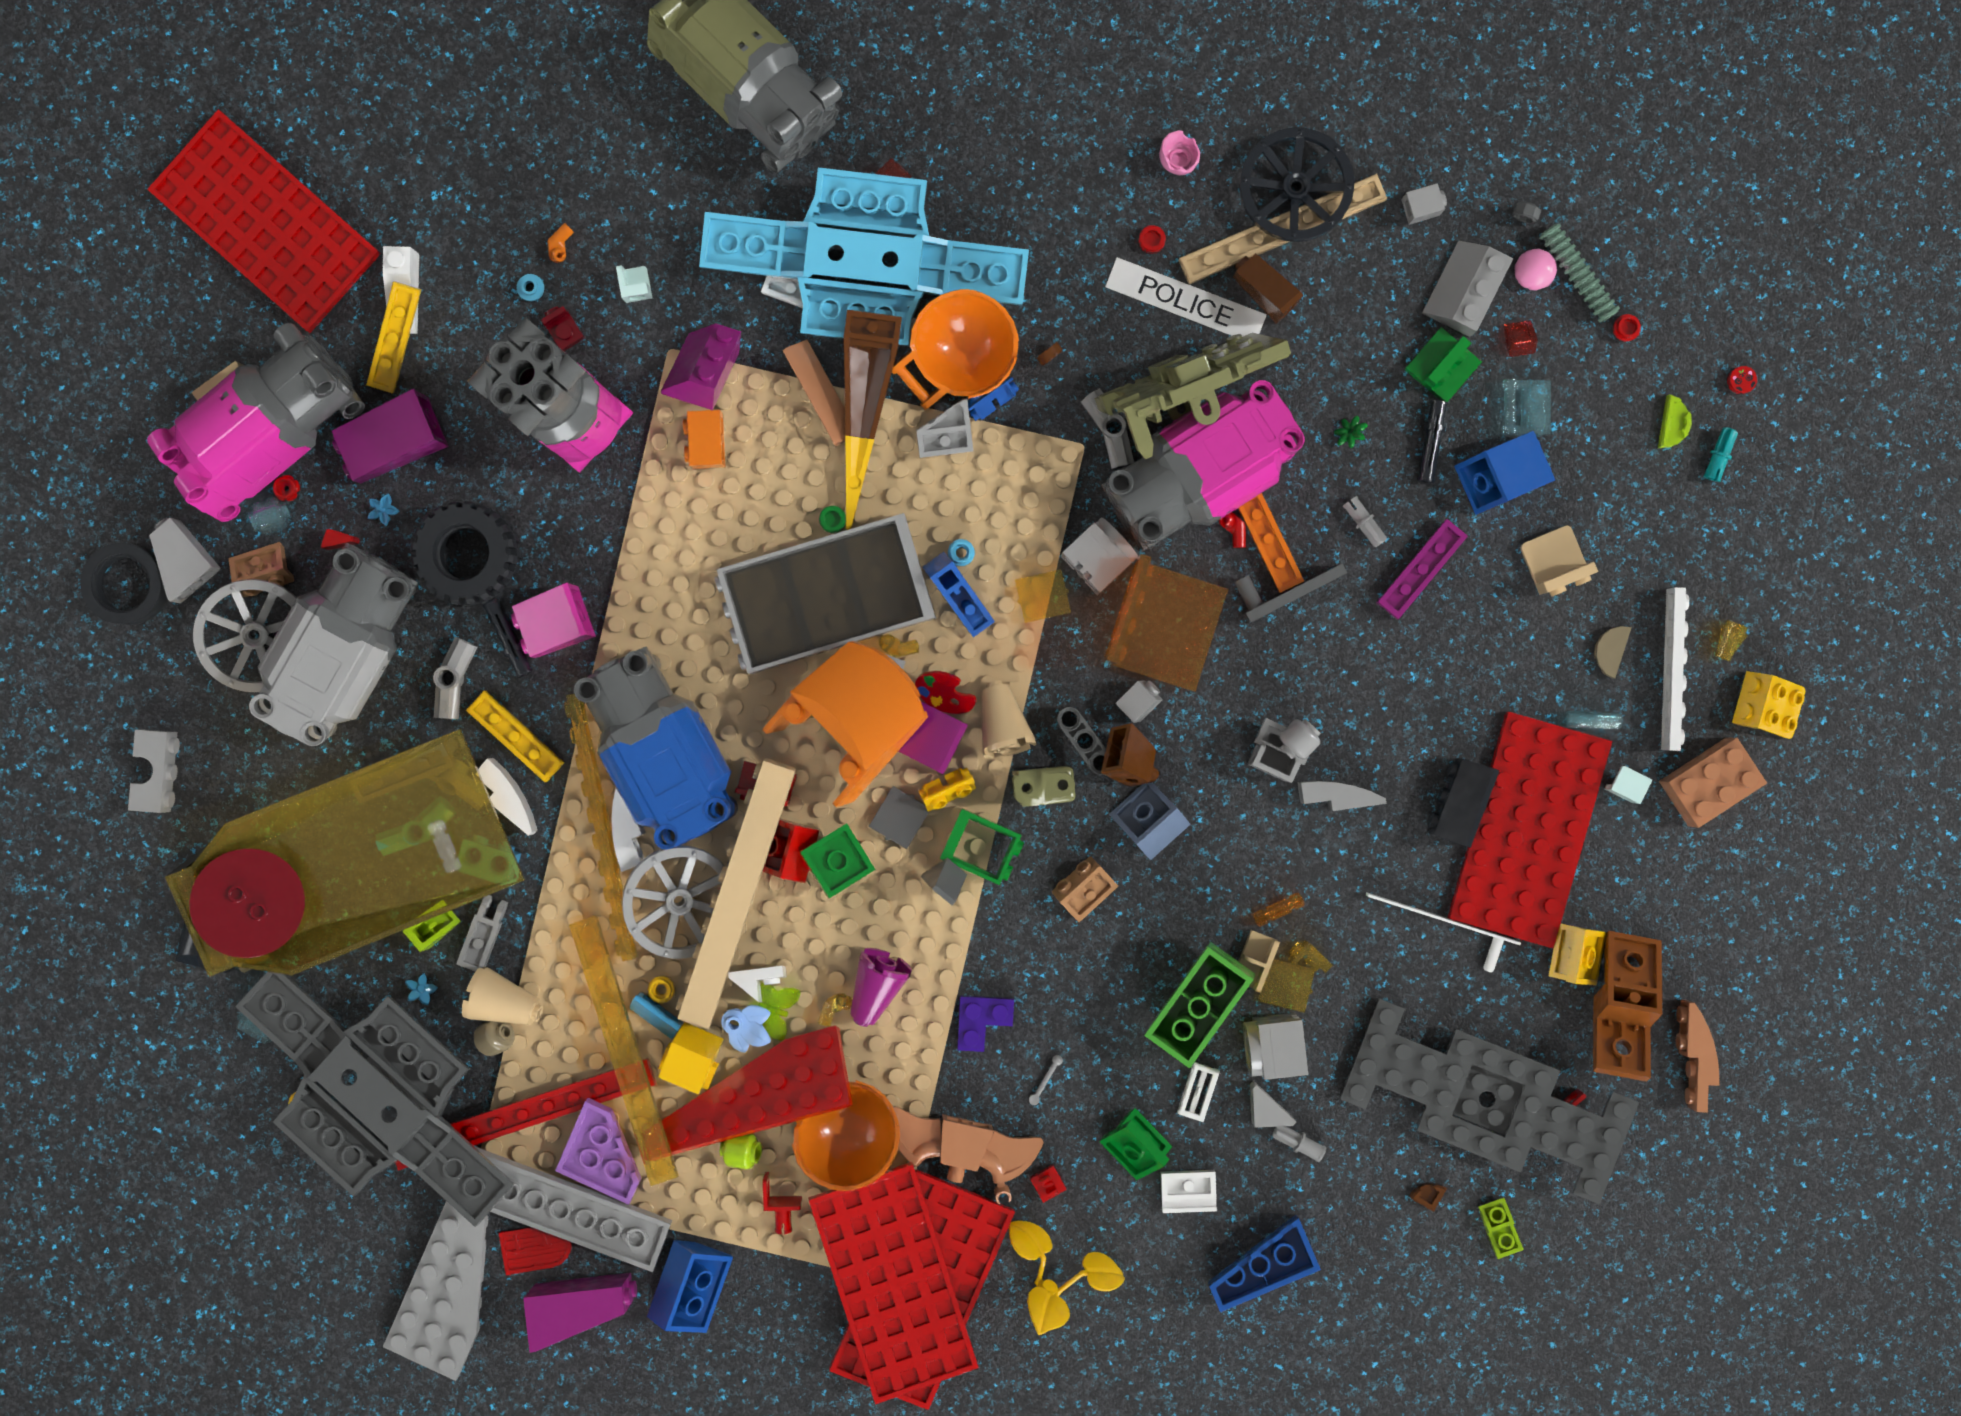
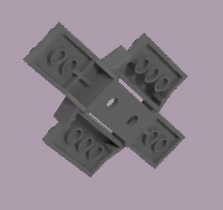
M273 965L235 1006L294 1060L304 1073L292 1101L273 1123L352 1196H356L375 1174L400 1161L417 1173L476 1227L515 1184L441 1117L454 1090L452 1088L469 1071V1068L390 996H387L368 1018L346 1030L279 967ZM353 1041L355 1044H357L390 1076H392L402 1087H404L425 1108H427V1110H421L389 1079H387L377 1068H375L354 1047H352L351 1042ZM347 1069H352L357 1074L356 1082L350 1086L342 1081V1074ZM387 1106H393L397 1110V1117L393 1122H386L382 1117V1112Z

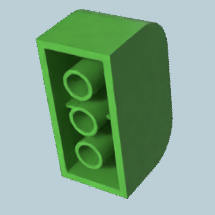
M1209 942L1153 1020L1144 1036L1185 1066L1191 1068L1254 980L1255 973L1215 944Z

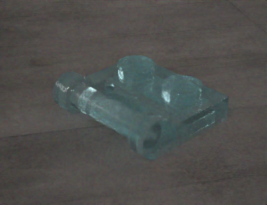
M1502 380V389L1504 390V426H1501V435H1524L1532 431L1535 432V435H1550L1551 380ZM1515 390H1521V426L1515 425Z

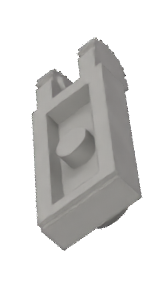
M488 894L484 896L478 913L474 915L456 965L475 972L478 968L486 967L500 931L501 920L505 915L508 902L502 900L498 904L492 919L485 916L491 906L492 896Z

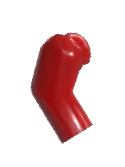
M1231 512L1220 519L1219 524L1232 534V548H1246V525L1244 521Z

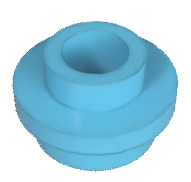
M534 274L522 276L517 283L519 296L530 302L538 300L544 293L543 281ZM533 283L534 289L530 292L526 291V285Z
M958 539L950 544L948 557L955 565L966 566L974 559L975 550L969 541ZM959 548H964L967 554L965 557L959 558L956 555V551Z

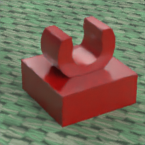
M1054 1164L1030 1177L1043 1203L1067 1190Z

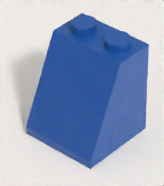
M1534 431L1486 450L1454 466L1475 515L1555 481L1551 467L1546 460Z

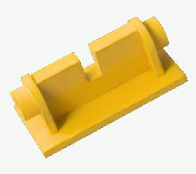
M960 767L944 775L947 782L944 786L938 778L923 785V789L918 790L928 812L933 809H941L948 802L956 798H964L976 789L973 776L968 768L962 769Z

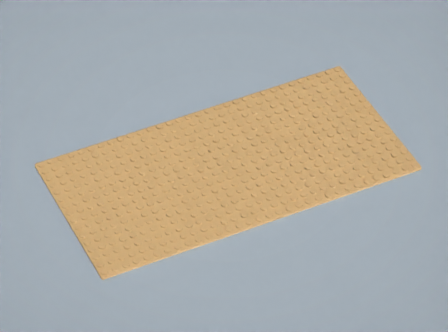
M670 349L667 352L592 674L602 665L617 658H622L631 651L647 646L648 650L660 659V670L673 694L694 702L728 764L731 775L725 790L729 796L737 801L738 811L736 815L719 824L718 827L708 833L694 838L681 846H692L705 850L719 859L724 866L728 867L731 857L727 856L732 840L737 841L740 832L735 830L740 814L745 816L748 805L744 804V800L739 799L741 794L734 793L739 783L744 761L762 764L763 760L768 758L797 768L795 772L797 778L790 804L787 807L784 806L780 818L819 830L817 841L847 823L876 869L830 899L827 898L810 869L805 883L781 879L762 871L729 972L785 966L787 977L780 978L779 984L764 985V980L760 981L762 1002H758L727 976L709 1029L691 1024L724 1039L715 1059V1062L719 1063L709 1089L783 1040L836 1025L840 1029L848 1081L856 1082L857 1080L874 1086L886 1096L892 1106H898L918 1117L929 1118L984 878L962 869L967 876L956 902L951 905L932 890L921 876L924 872L943 861L940 857L962 808L995 823L998 822L1013 755L1002 757V754L998 752L994 753L995 758H985L983 756L982 690L987 688L986 684L993 681H1002V684H1008L1023 713L1082 462L1084 446L1073 441L982 420L975 421L973 418H970L973 442L972 452L920 458L916 430L943 411L930 408L924 410L921 406L885 398L851 529L902 513L905 514L936 619L866 639L859 643L906 661L903 670L914 684L920 674L928 671H942L959 677L961 682L955 690L960 693L975 695L976 704L967 713H946L968 724V727L944 774L897 752L854 802L835 807L832 803L849 784L842 778L839 772V764L848 752L812 715L804 723H790L783 731L765 734L762 729L792 695L790 691L842 647L757 673L748 674L746 669H741L738 655L742 654L739 643L734 644L730 629L734 628L731 617L726 618L722 606V603L726 602L723 592L719 593L714 577L718 576L717 569L836 534L828 533L821 527L819 516L821 511L828 506H837L846 514L845 442L835 447L798 378L734 363L713 409L720 410L723 413L726 467L693 469L689 466V462H685L684 446L689 445L688 435H684L683 419H687V411L710 409L661 394V389L680 350ZM833 386L845 407V389ZM889 527L844 541L871 631L919 617L920 615L894 528ZM958 539L969 541L974 547L975 555L970 564L955 566L995 621L974 638L922 568L943 551L948 555L950 544ZM833 544L789 557V565L814 648L862 634L863 631L837 545ZM959 548L956 551V555L959 558H963L967 554L964 548ZM780 561L731 575L757 664L805 651V644ZM951 699L952 702L959 703L958 700ZM585 703L519 987L540 999V1005L543 1006L539 1020L533 1021L531 1025L510 1023L514 1030L515 1040L513 1045L503 1052L490 1110L648 1058L657 1083L656 1085L601 1103L613 1109L641 1175L640 1183L630 1204L671 1219L670 1230L830 1267L808 1197L831 1189L815 1183L805 1175L798 1165L792 1144H794L796 1122L751 1133L761 1143L762 1154L759 1162L750 1169L728 1167L724 1163L723 1156H720L721 1142L653 1161L645 1159L642 1133L707 1090L702 1088L700 1093L696 1094L659 1078L661 1072L658 1069L667 1045L669 1042L672 1043L674 1038L671 1039L633 1012L629 1006L634 997L640 992L649 997L648 985L652 979L658 976H666L673 981L675 993L668 1002L658 1004L678 1018L680 1011L675 1008L680 994H686L688 985L684 984L689 968L694 969L697 960L692 957L671 959L653 954L643 948L633 938L627 928L622 912V894L625 883L635 867L621 872L616 857L612 837V806L616 787L597 754L602 732ZM960 767L962 769L968 768L973 776L976 789L964 798H956L948 802L941 809L929 811L907 849L892 840L887 841L884 835L869 827L893 786L909 796L913 794L915 796L914 799L925 805L918 790L923 789V785L939 778L944 786L947 784L944 775ZM719 803L718 811L721 814H723L724 808L722 804ZM969 819L954 852V856L987 870L995 830ZM643 826L646 833L636 838L644 857H647L661 848L655 844L654 828ZM671 830V837L675 840L674 832ZM674 857L661 861L675 886L679 884L687 857ZM696 859L687 889L718 873L705 862ZM651 867L642 876L636 888L666 893L668 891L654 867ZM722 883L692 898L711 903L714 892H720ZM677 896L674 902H681L683 897ZM633 897L632 909L635 921L638 922L665 902ZM695 908L690 910L702 930L706 917L711 918L712 913ZM667 912L641 931L651 940L663 945L671 912ZM679 915L672 947H685L698 943L699 941L684 916ZM865 948H877L889 952V958L897 961L898 957L903 959L910 965L912 972L909 979L874 1025L863 1027L853 1021L854 1018L850 1015L859 956L862 951L864 952ZM658 985V992L660 994H665L666 987L664 985ZM748 1005H757L769 1010L771 1014L762 1026L768 1032L771 1042L761 1047L749 1044V1048L745 1053L733 1048L729 1042V1033L721 1025L723 1014L729 1009L738 1008L742 1010ZM736 1020L730 1021V1023L733 1025H739V1023ZM581 1110L482 1143L481 1149L601 1193L555 1171ZM899 1149L888 1170L898 1167L903 1163H908V1160ZM765 1172H769L770 1196H802L801 1210L791 1211L792 1232L789 1234H784V1224L782 1234L775 1233V1211H764L763 1177Z

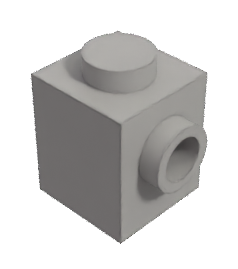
M1438 183L1406 192L1401 199L1409 225L1440 216L1447 205L1445 193L1439 189Z
M1143 680L1137 681L1116 702V705L1133 723L1141 722L1163 699L1158 695L1160 690L1151 681L1146 682Z

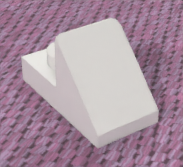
M785 966L728 972L729 979L758 1002H762L760 981L764 980V985L779 984L780 978L787 977Z

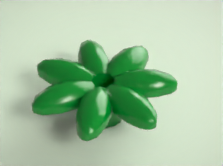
M1355 416L1351 423L1346 419H1342L1343 428L1334 431L1335 435L1341 436L1337 441L1338 446L1347 441L1349 447L1353 448L1356 439L1365 440V436L1361 431L1367 428L1368 424H1358L1359 416Z

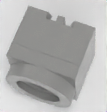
M1101 517L1065 549L1061 557L1073 570H1076L1077 575L1083 578L1085 583L1098 596L1138 558V555L1126 539L1108 521Z
M1295 1013L1252 1017V1021L1243 1022L1245 1056L1250 1077L1262 1076L1264 1080L1308 1075L1302 1019Z

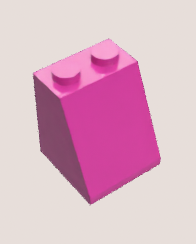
M565 583L512 606L514 611L511 614L513 624L516 629L520 628L523 639H520L521 647L524 653L529 654L531 658H538L596 637L579 587L576 585Z

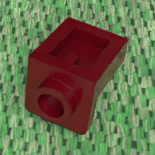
M564 306L551 308L545 313V317L541 319L542 324L548 329L558 347L563 351L585 339L571 314Z

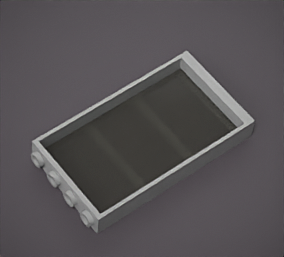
M904 513L717 569L718 576L714 577L719 593L723 592L726 602L722 603L726 618L731 617L734 628L730 629L734 644L739 643L742 654L738 655L741 669H746L748 674L843 647L849 641L860 642L936 619Z

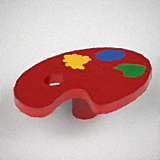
M928 671L920 674L915 681V686L921 695L920 698L931 707L942 712L963 714L972 710L976 704L975 695L960 693L955 690L960 684L961 679L953 674L942 671ZM951 699H956L959 703H954Z

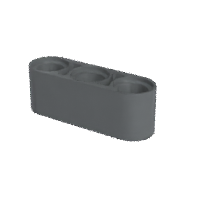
M1073 707L1061 709L1057 715L1058 726L1089 769L1095 774L1104 775L1101 773V770L1094 768L1093 760L1098 755L1105 756L1106 748L1077 709ZM1071 711L1076 715V723L1073 726L1067 727L1063 725L1061 717L1064 712ZM1087 733L1091 736L1092 744L1089 748L1083 749L1079 747L1077 739L1080 734Z

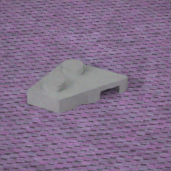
M967 398L960 400L916 430L920 458L973 451Z

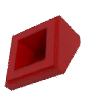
M326 529L321 548L334 550L344 547L346 543L351 545L359 544L360 540L357 537L336 530Z

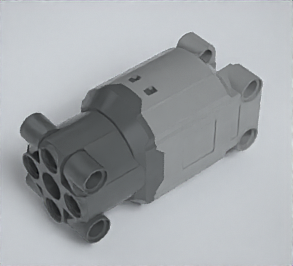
M346 543L342 550L337 551L334 555L333 565L319 590H314L297 597L259 663L258 670L264 686L259 695L254 696L250 701L249 710L251 714L271 725L279 732L309 746H317L336 732L338 723L357 719L397 650L392 629L410 597L416 593L418 581L399 571L398 568L389 562ZM258 701L260 703L262 710H264L265 712H262L258 708ZM316 726L321 729L322 733L317 730Z

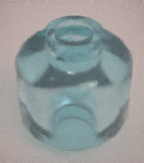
M269 497L253 503L250 506L251 511L247 513L255 532L260 531L265 536L285 529L288 524L286 518L291 517L285 502L279 504L275 497Z

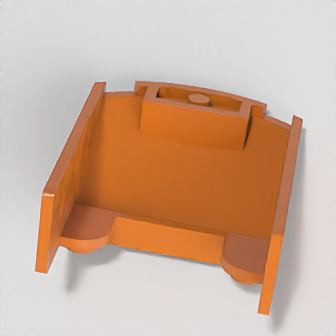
M849 641L790 691L792 695L765 725L762 731L765 734L783 731L790 723H804L812 715L848 752L839 764V772L849 785L832 803L835 807L852 803L858 798L923 724L928 715L927 711L923 709L919 698L921 695L915 684L894 660L876 648L868 647L856 641Z

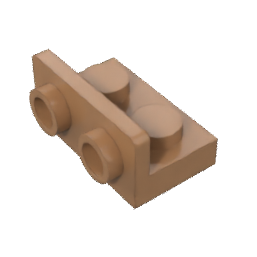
M280 542L229 558L232 582L244 579H260L276 583L280 586L294 582V576L287 569L284 546ZM242 590L240 592L243 597L255 596L263 591Z
M1090 856L1080 862L1067 878L1059 881L1052 893L1068 912L1080 922L1108 897L1118 885Z

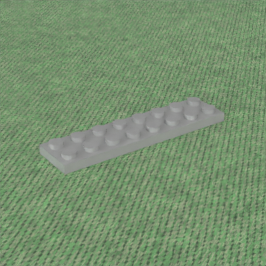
M475 1147L515 1183L490 1212L650 1272L654 1271L672 1223L671 1219L631 1204L627 1205L612 1197Z

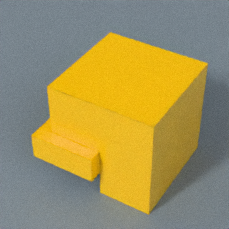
M684 1022L672 1043L669 1042L658 1068L661 1070L659 1078L696 1094H699L702 1088L708 1090L719 1063L715 1062V1059L724 1039Z

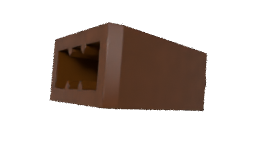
M1256 253L1250 259L1245 256L1235 265L1237 271L1233 278L1276 324L1296 307L1304 296Z

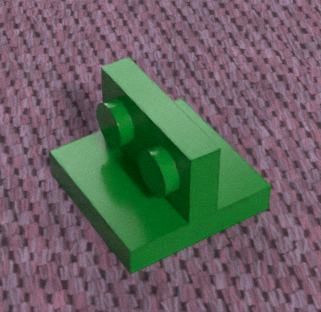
M1441 327L1404 370L1440 401L1448 402L1482 361L1467 349L1471 345L1467 338L1463 336L1457 341Z
M847 823L800 852L828 899L876 870Z
M1136 1108L1130 1110L1116 1129L1105 1134L1099 1141L1136 1180L1163 1168L1170 1160L1166 1154L1172 1146Z

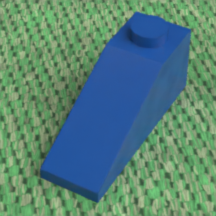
M944 551L922 567L973 638L995 622Z

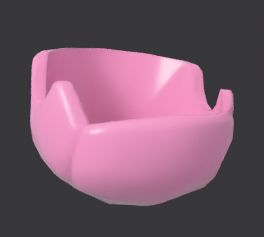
M1178 130L1169 133L1163 139L1159 158L1162 166L1168 172L1179 176L1187 175L1198 165L1200 150L1194 138H1188L1183 134V131Z
M1542 249L1526 251L1520 255L1515 264V278L1521 286L1529 290L1535 291L1548 287L1553 282L1557 273L1555 259L1549 252Z

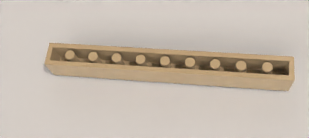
M765 758L762 764L757 763L752 778L757 781L754 790L748 789L744 804L748 805L745 816L741 814L739 816L735 830L740 832L737 841L732 840L727 856L731 857L728 867H722L718 879L722 886L719 893L714 892L709 907L714 908L711 918L706 917L701 933H704L705 937L702 944L697 943L692 958L697 961L694 969L689 968L684 984L688 985L685 995L680 994L675 1008L680 1011L677 1018L679 1020L709 1029L713 1021L797 769L795 767Z

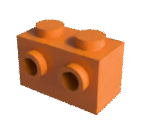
M720 410L687 411V419H683L684 435H688L689 445L684 446L685 462H689V466L693 469L726 467L723 413Z

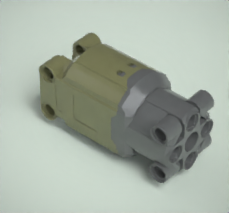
M661 0L650 8L647 45L651 53L659 60L666 59L673 66L675 72L732 128L748 129L767 148L762 152L761 158L771 172L778 173L795 158L798 159L806 156L817 144L818 139L836 125L835 119L839 113V110L836 108V102L842 98L840 86L830 77H826L816 84L798 66V53L795 47L748 0Z

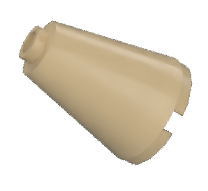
M993 681L986 684L987 688L982 690L983 756L985 758H995L994 753L999 752L1002 754V757H1006L1031 749L1030 744L1036 745L1035 737L1008 684H1002V681Z
M484 966L483 968H478L472 976L466 990L470 992L469 1001L463 1000L462 1016L464 1018L531 1025L533 1021H538L543 1006L540 1005V999Z

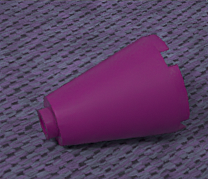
M865 948L864 952L862 951L859 956L850 1015L854 1018L853 1021L863 1027L874 1025L909 979L912 972L908 963L899 957L897 961L889 958L890 953L885 950Z

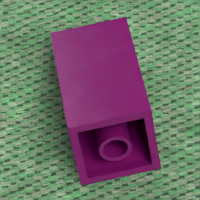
M415 389L407 391L332 430L335 438L332 440L335 451L342 455L345 462L342 465L345 475L348 479H352V481L360 484L449 447L429 398Z
M921 702L924 711H927L928 718L898 752L944 774L968 724Z
M631 1272L535 1283L523 1298L529 1352L539 1351L624 1315L632 1304L634 1297H637V1284L635 1280L632 1281Z

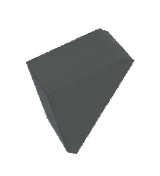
M946 858L924 872L921 878L932 890L949 904L953 905L957 900L967 874L950 859Z

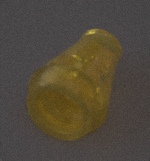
M1727 620L1725 626H1721L1717 651L1714 656L1730 662L1732 656L1748 636L1746 634L1748 627Z

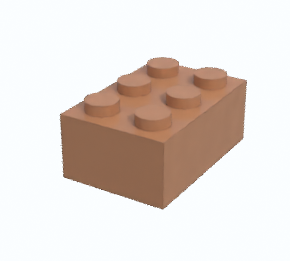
M1732 737L1724 738L1659 781L1687 826L1696 828L1706 824L1767 784L1739 739Z

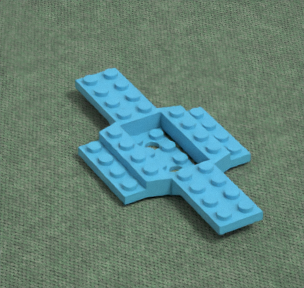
M818 168L815 196L803 222L705 212L699 267L798 279L803 302L801 334L844 339L847 310L902 317L899 345L909 346L911 322L924 294L940 296L953 290L970 289L983 292L999 303L1023 306L1029 250L930 237L924 212L927 180ZM834 245L841 246L844 250V255L839 261H833L828 256L830 247ZM894 252L897 254L898 263L894 267H886L883 264L882 258L885 253ZM814 274L908 285L911 290L812 279L810 277Z

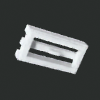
M1198 1062L1193 1063L1177 1110L1178 1114L1204 1122L1220 1073L1219 1069L1211 1068ZM1201 1070L1189 1111H1187L1185 1108L1197 1071ZM1207 1073H1210L1212 1075L1200 1112L1196 1114L1195 1109Z

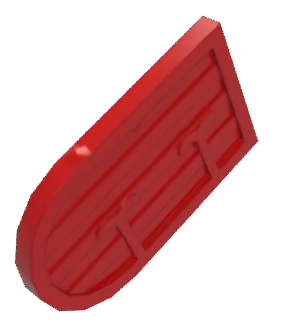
M532 1227L498 1233L506 1275L561 1265L569 1257L572 1250V1242Z

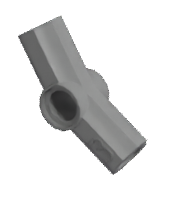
M1099 388L1087 395L1081 401V404L1102 431L1111 469H1124L1134 463L1126 430V422L1117 413L1115 408L1112 409L1113 415L1111 416L1098 410L1094 398L1104 394ZM1111 422H1117L1122 428L1119 433L1111 434L1106 429L1107 425Z
M458 637L454 638L441 667L434 672L433 680L436 685L434 718L459 719L460 692L464 682V674L478 647ZM451 671L454 675V680L448 686L444 682V675L446 672Z

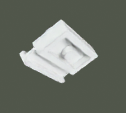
M1215 1170L1161 1172L1162 1212L1217 1211Z

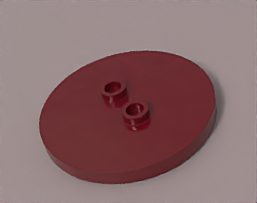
M252 848L230 851L211 861L196 878L189 900L190 916L199 936L214 950L235 958L260 957L282 947L297 931L305 908L304 889L295 870L279 856L268 851Z

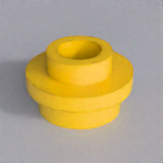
M658 976L650 981L648 995L654 1002L666 1003L674 996L675 986L670 978ZM658 985H664L666 987L665 994H660L658 992Z

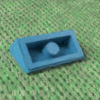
M643 992L638 993L629 1006L633 1012L671 1039L675 1037L683 1025L681 1020L677 1019L676 1016L654 1002Z

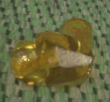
M890 634L882 635L879 638L880 648L892 657L897 658L919 653L917 640L902 642Z
M838 993L827 998L824 1001L818 1024L831 1027L834 1014L843 1009L849 1010L852 1005V998L844 993Z

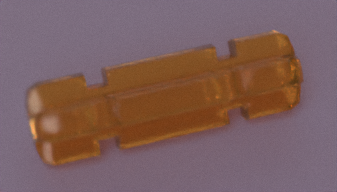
M1295 893L1289 896L1287 900L1284 898L1265 907L1266 910L1264 911L1261 909L1253 913V918L1257 926L1261 927L1268 924L1269 920L1274 921L1291 913L1292 909L1297 910L1303 907L1305 903L1301 894Z

